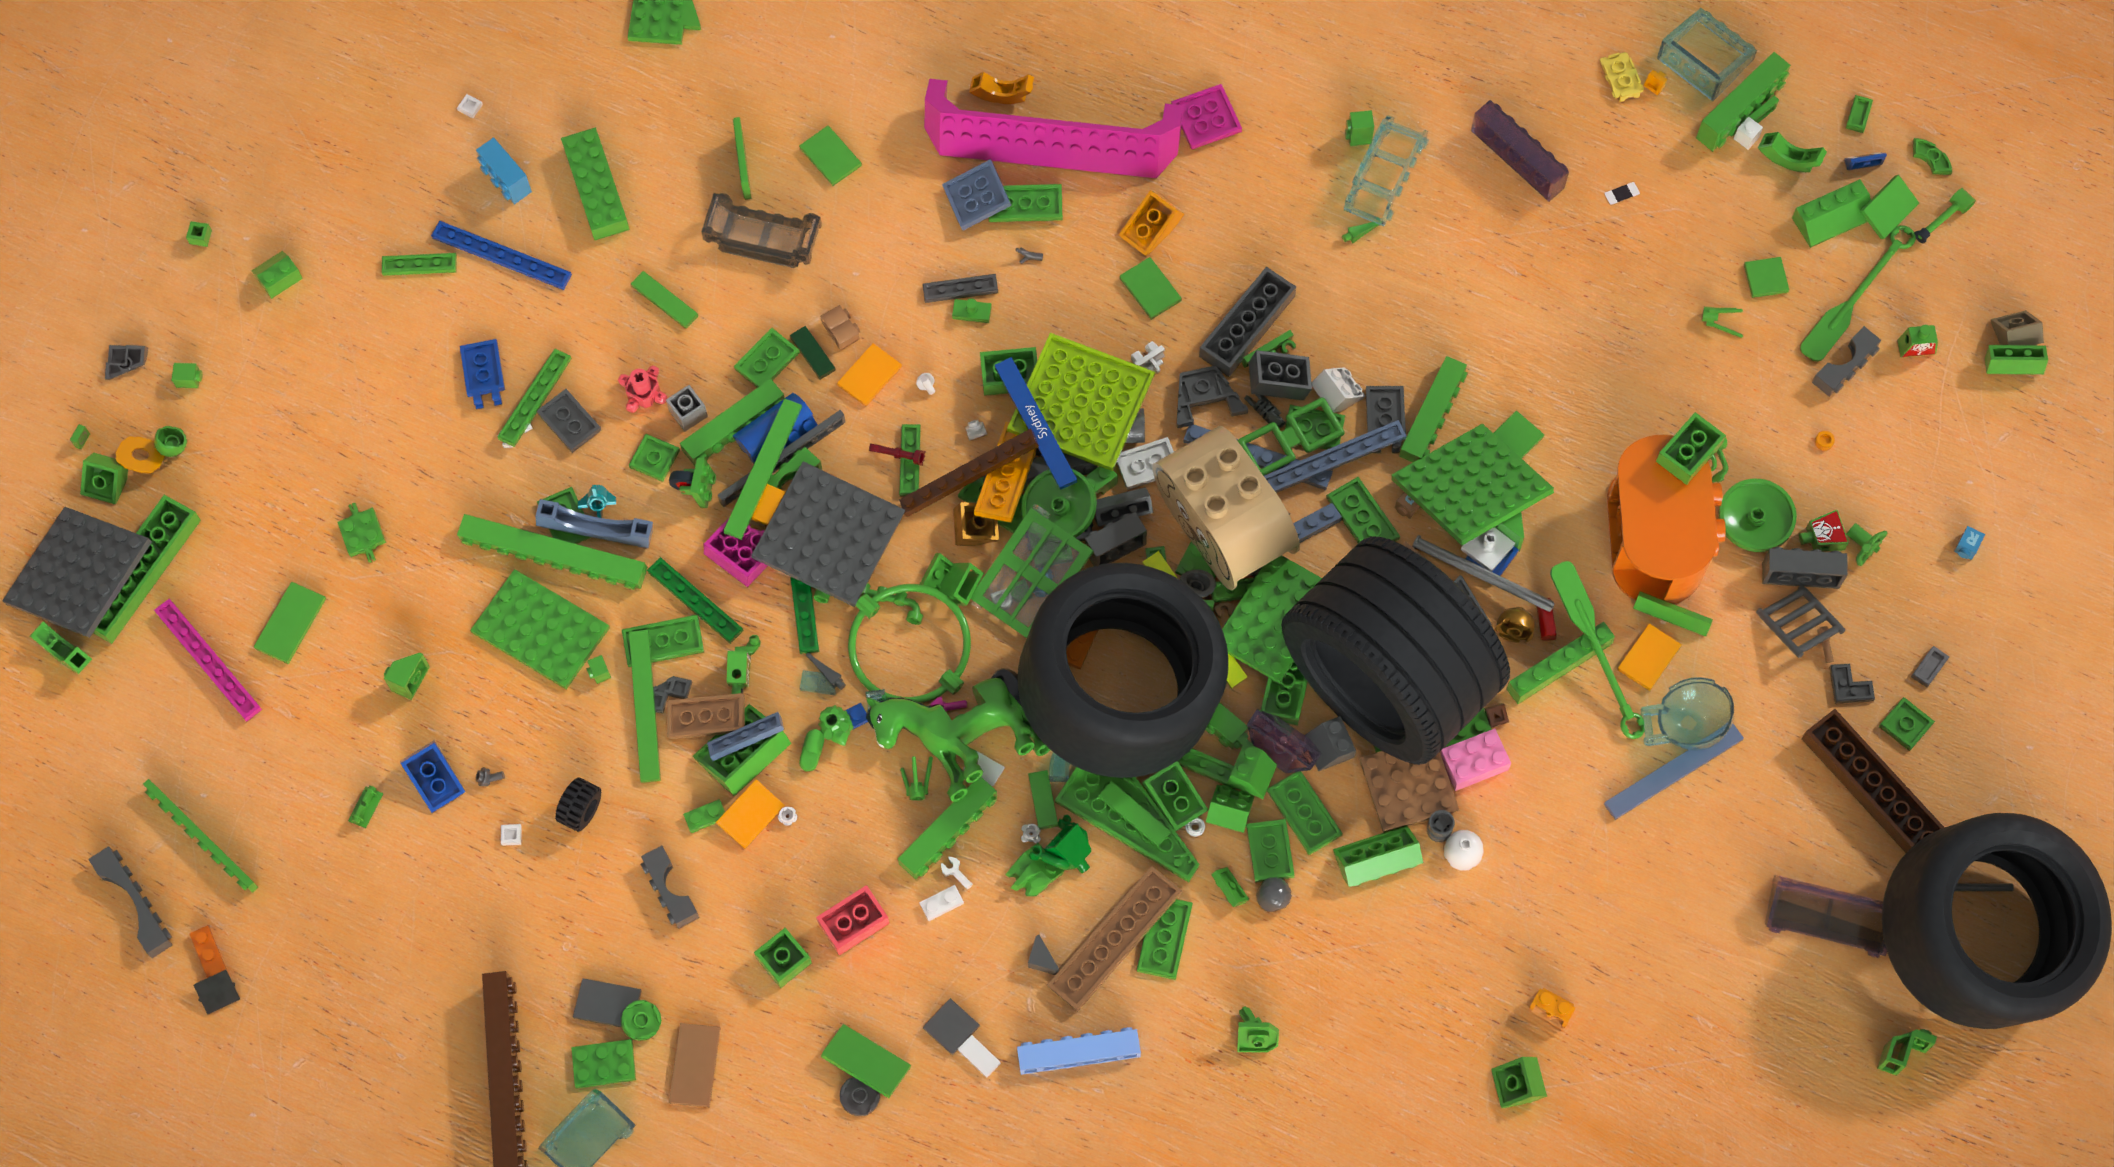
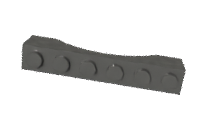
M108 846L89 858L88 860L96 873L104 881L122 887L131 896L138 913L139 929L137 938L146 953L151 958H154L173 945L169 940L172 938L167 928L163 929L160 923L162 920L157 912L152 913L150 909L152 907L151 902L146 896L142 897L140 893L143 891L137 881H132L130 876L133 874L127 865L123 866L120 862L123 858L118 850L113 851Z

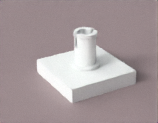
M1494 527L1461 547V551L1492 572L1515 546V542Z

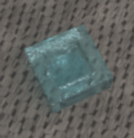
M885 689L865 692L866 700L867 698H872L878 702L886 700Z

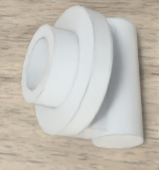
M921 374L916 380L917 387L920 390H927L929 395L935 393L933 387L934 377L932 374Z
M979 420L970 421L968 426L965 427L969 441L987 435L984 423L979 422Z

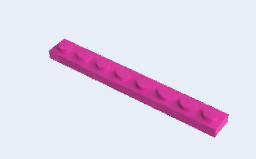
M170 598L154 610L246 722L262 710Z

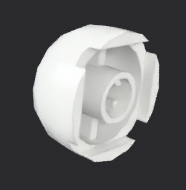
M1458 830L1452 833L1447 838L1444 846L1445 859L1453 868L1458 870L1472 869V867L1480 863L1484 853L1480 837L1469 830Z

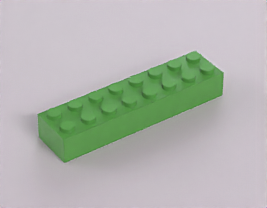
M165 494L136 532V534L149 538L152 543L93 632L95 635L111 644L115 641L201 520L195 511Z

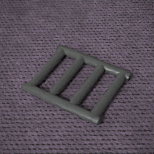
M1800 585L1797 591L1763 610L1759 608L1756 611L1765 624L1798 658H1801L1805 651L1837 633L1843 634L1846 631L1840 622L1804 585ZM1802 596L1809 601V603L1775 622L1769 616ZM1814 608L1821 614L1788 634L1781 629L1782 626ZM1826 620L1832 625V628L1800 646H1797L1792 641Z

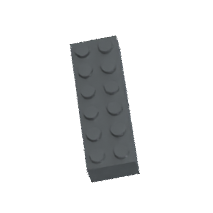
M1265 267L1200 346L1199 357L1212 366L1216 365L1222 373L1230 377L1242 362L1243 357L1249 354L1294 299L1296 286L1268 267Z

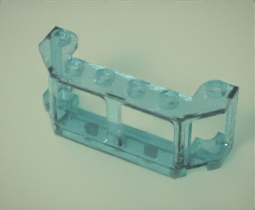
M1389 115L1382 119L1354 176L1353 185L1345 200L1344 211L1385 226L1387 220L1391 221L1394 214L1392 210L1393 202L1396 196L1400 197L1403 190V182L1407 183L1410 172L1408 171L1410 167L1414 168L1417 162V153L1421 154L1422 150L1426 149L1428 145V131L1417 132L1394 122V117ZM1391 130L1417 140L1408 159H1403L1379 149L1385 136ZM1375 156L1403 167V171L1393 190L1364 180ZM1359 189L1388 201L1383 218H1378L1354 208Z

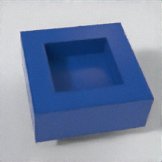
M861 703L845 710L849 714L854 726L852 730L868 722L866 719L867 713Z

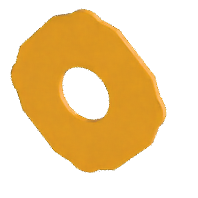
M127 437L120 443L115 452L118 464L139 473H153L160 468L165 458L156 450L153 440L143 437ZM142 449L148 452L149 457L145 460H137L132 456V452Z

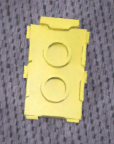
M1616 53L1609 55L1608 58H1600L1605 78L1610 84L1614 98H1619V101L1622 102L1629 97H1640V92H1643L1644 87L1640 84L1641 80L1628 53Z

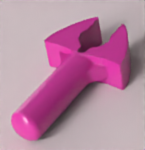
M942 696L930 704L932 707L940 704L946 712L967 707L966 700L945 703L942 701Z

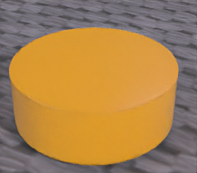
M1821 431L1815 438L1816 447L1823 451L1831 449L1835 443V437L1829 431Z

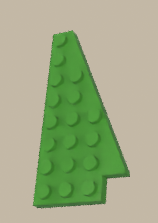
M633 0L628 41L682 45L684 29L701 30L692 0Z
M1076 767L1055 799V803L1187 882L1191 881L1200 864L1136 777H1107ZM1111 781L1171 831V834L1159 847L1155 846L1098 797Z

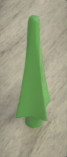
M1387 218L1349 227L1348 233L1342 235V239L1344 242L1351 240L1353 244L1369 231L1386 222Z

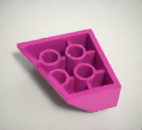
M728 518L704 543V555L746 587H749L768 567L751 558L764 530L759 531L748 525L741 540L724 533Z

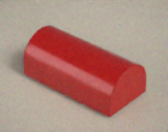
M1536 606L1541 640H1556L1557 634L1553 609L1549 612Z

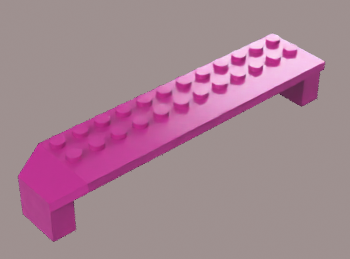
M929 79L925 96L924 128L937 152L942 156L979 160L991 159V161L1158 178L1178 155L1183 105L1165 103L1162 120L1143 129L959 110L947 99L948 80Z

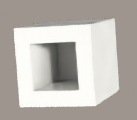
M1748 117L1737 128L1734 140L1748 150L1760 137L1763 127Z

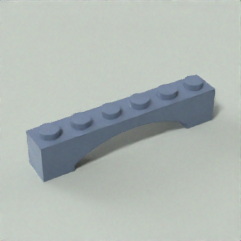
M540 499L536 512V526L649 549L653 533L652 521L634 518V520H611L593 517L565 508L557 502Z

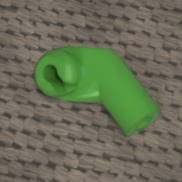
M750 636L747 645L735 647V651H747L749 655H753L761 644L759 636Z

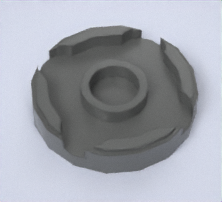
M854 1077L846 1080L840 1090V1102L844 1110L854 1116H866L872 1113L880 1101L879 1092Z

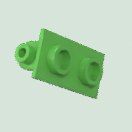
M365 786L348 821L366 828L383 793L376 791V788L373 786Z

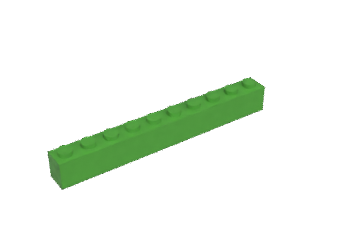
M466 514L463 516L457 533L459 539L462 540L461 543L472 546V544H476L481 549L488 551L495 549L502 555L510 553L521 560L532 559L534 563L539 565L547 563L552 568L558 570L563 568L569 569V572L576 575L584 573L591 579H606L607 583L613 585L621 583L624 584V587L632 590L635 587L641 589L648 568L645 562Z

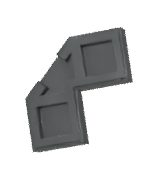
M672 676L664 683L654 686L655 711L663 714L668 696L680 699L688 698L692 680Z

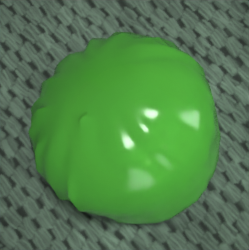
M165 426L157 430L154 438V447L161 455L167 457L177 456L186 448L187 439L181 428Z

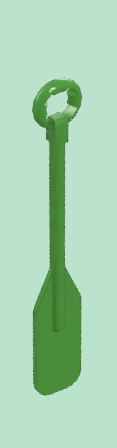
M1900 225L1893 229L1890 233L1892 245L1849 300L1825 313L1800 346L1801 352L1806 357L1816 362L1824 359L1849 327L1853 306L1899 248L1907 249L1915 243L1916 235L1910 227ZM1899 230H1904L1905 233L1911 235L1912 238H1909L1906 244L1895 240L1894 236L1899 233Z
M1569 561L1557 564L1552 567L1550 575L1569 618L1589 638L1620 705L1619 709L1623 715L1620 723L1621 731L1626 737L1637 739L1645 732V721L1641 715L1632 712L1630 705L1627 704L1595 632L1594 608L1575 566ZM1635 717L1641 728L1640 731L1638 730L1630 734L1625 722Z

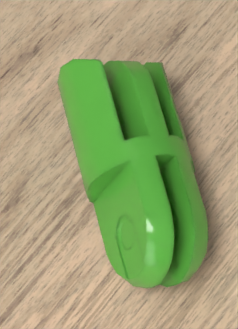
M818 729L810 730L805 737L799 760L800 767L804 771H813L818 765L824 745V735Z

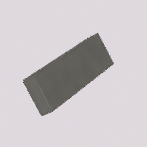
M996 274L922 284L925 303L998 293Z

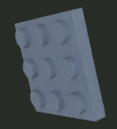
M991 159L942 184L962 230L1012 206Z

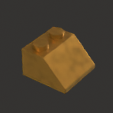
M960 502L953 509L955 545L977 546L998 541V520L975 516L974 509L977 503Z

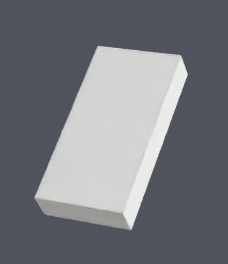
M973 1035L958 1048V1051L986 1078L1001 1064Z

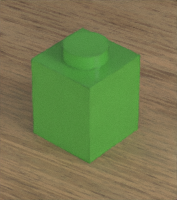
M174 363L171 380L176 388H199V382L202 381L203 374L197 364Z

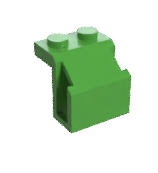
M936 553L919 585L939 590L951 598L958 606H967L984 573L971 563H952L942 554Z
M1917 1029L1910 1033L1893 1037L1884 1046L1877 1069L1897 1076L1906 1067L1911 1048L1926 1053L1935 1044L1937 1036L1932 1035V1032L1928 1030ZM1902 1044L1898 1059L1892 1058L1894 1046ZM1888 1062L1896 1064L1895 1069L1886 1067V1064Z

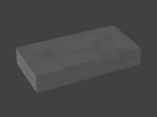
M1933 646L1911 677L1928 688L1949 659V656Z

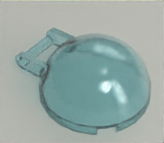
M1702 677L1689 678L1669 687L1670 691L1662 699L1661 704L1645 706L1640 709L1641 715L1644 718L1645 737L1643 740L1646 746L1672 743L1687 750H1704L1723 740L1734 721V703L1728 690L1716 684L1715 680ZM1658 715V724L1662 734L1653 735L1651 716Z

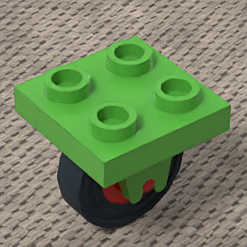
M697 458L695 469L673 471L669 477V484L673 488L682 491V494L692 495L700 508H708V503L712 500L711 489L712 485L715 484L716 474L705 458Z

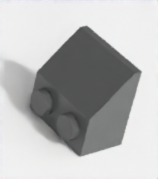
M1341 716L1323 722L1303 736L1318 771L1355 757L1356 749Z

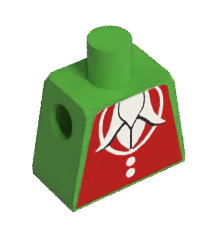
M1934 325L1909 327L1897 340L1900 357L1932 355L1937 352L1938 339Z
M1838 510L1809 521L1806 527L1807 532L1799 533V540L1802 545L1811 543L1813 550L1818 549L1822 552L1845 550L1849 543Z

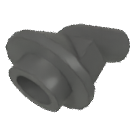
M485 767L478 770L476 774V782H478L479 786H488L490 782L505 779L503 771L490 774V769Z

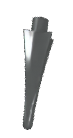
M810 653L806 654L807 658L819 669L833 689L838 687L842 690L846 686L842 682L841 674L821 663Z

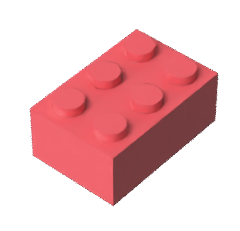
M867 885L816 917L819 926L838 955L843 954L889 924L888 916Z

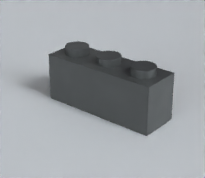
M1145 487L1097 499L1094 519L1099 527L1110 522L1115 523L1127 513L1132 514L1136 512L1138 517L1154 513L1151 496Z

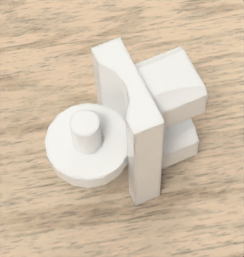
M1152 341L1145 346L1147 355L1143 357L1139 351L1131 355L1133 364L1158 374L1160 373L1159 366L1163 364L1161 359L1165 357L1163 353L1165 349L1162 345L1158 347Z

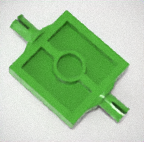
M356 503L349 504L348 507L352 515L337 522L350 557L366 554L368 562L371 563L372 560H376L373 550L377 546L386 543L379 520L373 507L359 512Z

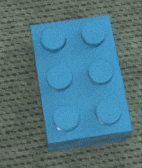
M494 137L476 149L478 154L477 160L481 165L480 169L485 175L491 177L490 180L496 188L500 187L501 193L507 201L510 199L513 204H516L532 192L526 174Z

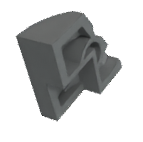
M109 345L105 380H110L145 365L148 347Z

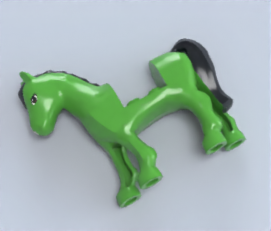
M1006 668L998 669L991 679H986L974 685L972 690L978 705L969 712L956 716L953 720H951L940 704L934 707L925 706L920 702L903 697H892L880 702L867 698V703L871 707L867 710L866 719L875 730L877 744L882 748L891 749L896 744L902 729L917 736L925 748L937 757L946 769L951 781L947 792L952 802L959 801L968 792L963 784L964 779L967 783H973L983 775V770L978 765L979 755L977 751L967 745L984 733L998 727L1010 726L1016 738L1014 748L1020 756L1029 753L1032 749L1037 756H1043L1050 751L1034 732L1025 716L1019 697L1018 674L1015 671ZM956 754L964 761V771L957 764Z

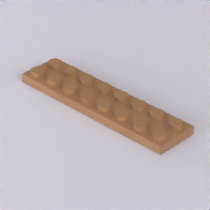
M1151 866L1051 979L1047 986L1078 1012L1182 894V890Z

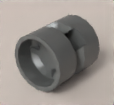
M1438 810L1431 814L1427 825V834L1431 840L1444 842L1452 834L1455 820L1451 813L1446 810Z

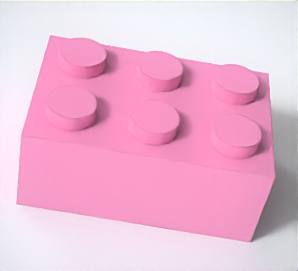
M1496 729L1448 746L1440 751L1448 777L1455 791L1508 771L1511 765V761Z

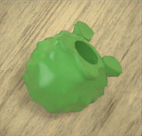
M836 705L827 707L820 713V722L818 724L820 731L826 740H831L845 746L854 727L850 716L842 707H837Z

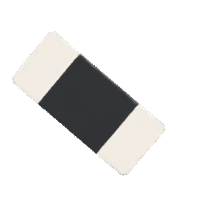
M1634 182L1605 192L1610 205L1640 194Z

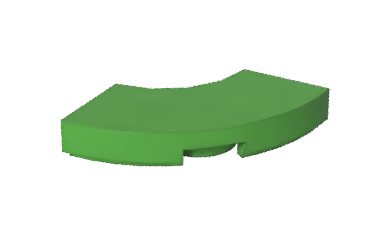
M1913 139V157L1927 162L1932 174H1952V166L1947 155L1939 150L1935 144L1924 139Z

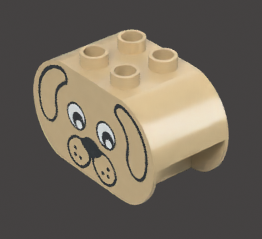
M1218 426L1152 465L1156 484L1168 509L1188 538L1197 547L1201 556L1220 582L1229 590L1237 587L1238 580L1286 552L1295 554L1300 550L1297 531L1281 499L1237 439L1225 427Z

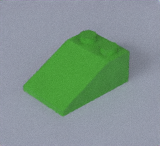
M1178 761L1141 782L1153 802L1175 831L1208 811L1207 806Z

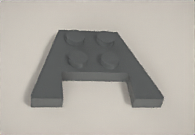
M1216 365L1180 373L1177 428L1194 425L1191 407L1226 400L1231 417L1248 413V407L1241 402L1239 395L1232 390L1229 382Z

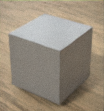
M690 385L666 399L669 412L684 432L708 417L704 403Z

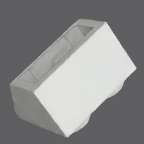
M1345 367L1324 369L1311 382L1319 397L1326 399L1333 412H1341L1365 397L1361 386L1351 377V372Z

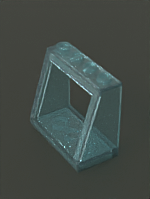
M1700 8L1662 40L1657 59L1711 101H1714L1754 60L1757 50L1752 44L1744 41L1739 34L1727 28L1723 22L1715 19L1710 12ZM1698 21L1742 54L1719 74L1677 43Z

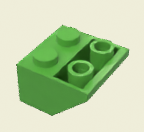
M1217 785L1210 802L1206 822L1244 833L1255 796L1242 790L1231 789L1227 785Z

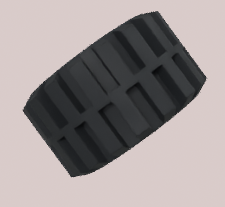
M577 777L567 786L559 800L556 809V821L577 832L582 831L590 823L598 809L601 800V788L582 778Z

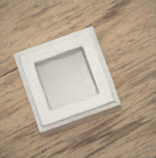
M466 94L457 110L474 118L483 103Z
M521 824L501 825V845H521Z

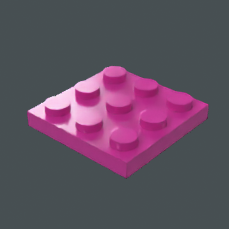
M1222 84L1171 101V104L1183 105L1181 128L1191 150L1242 132V127Z

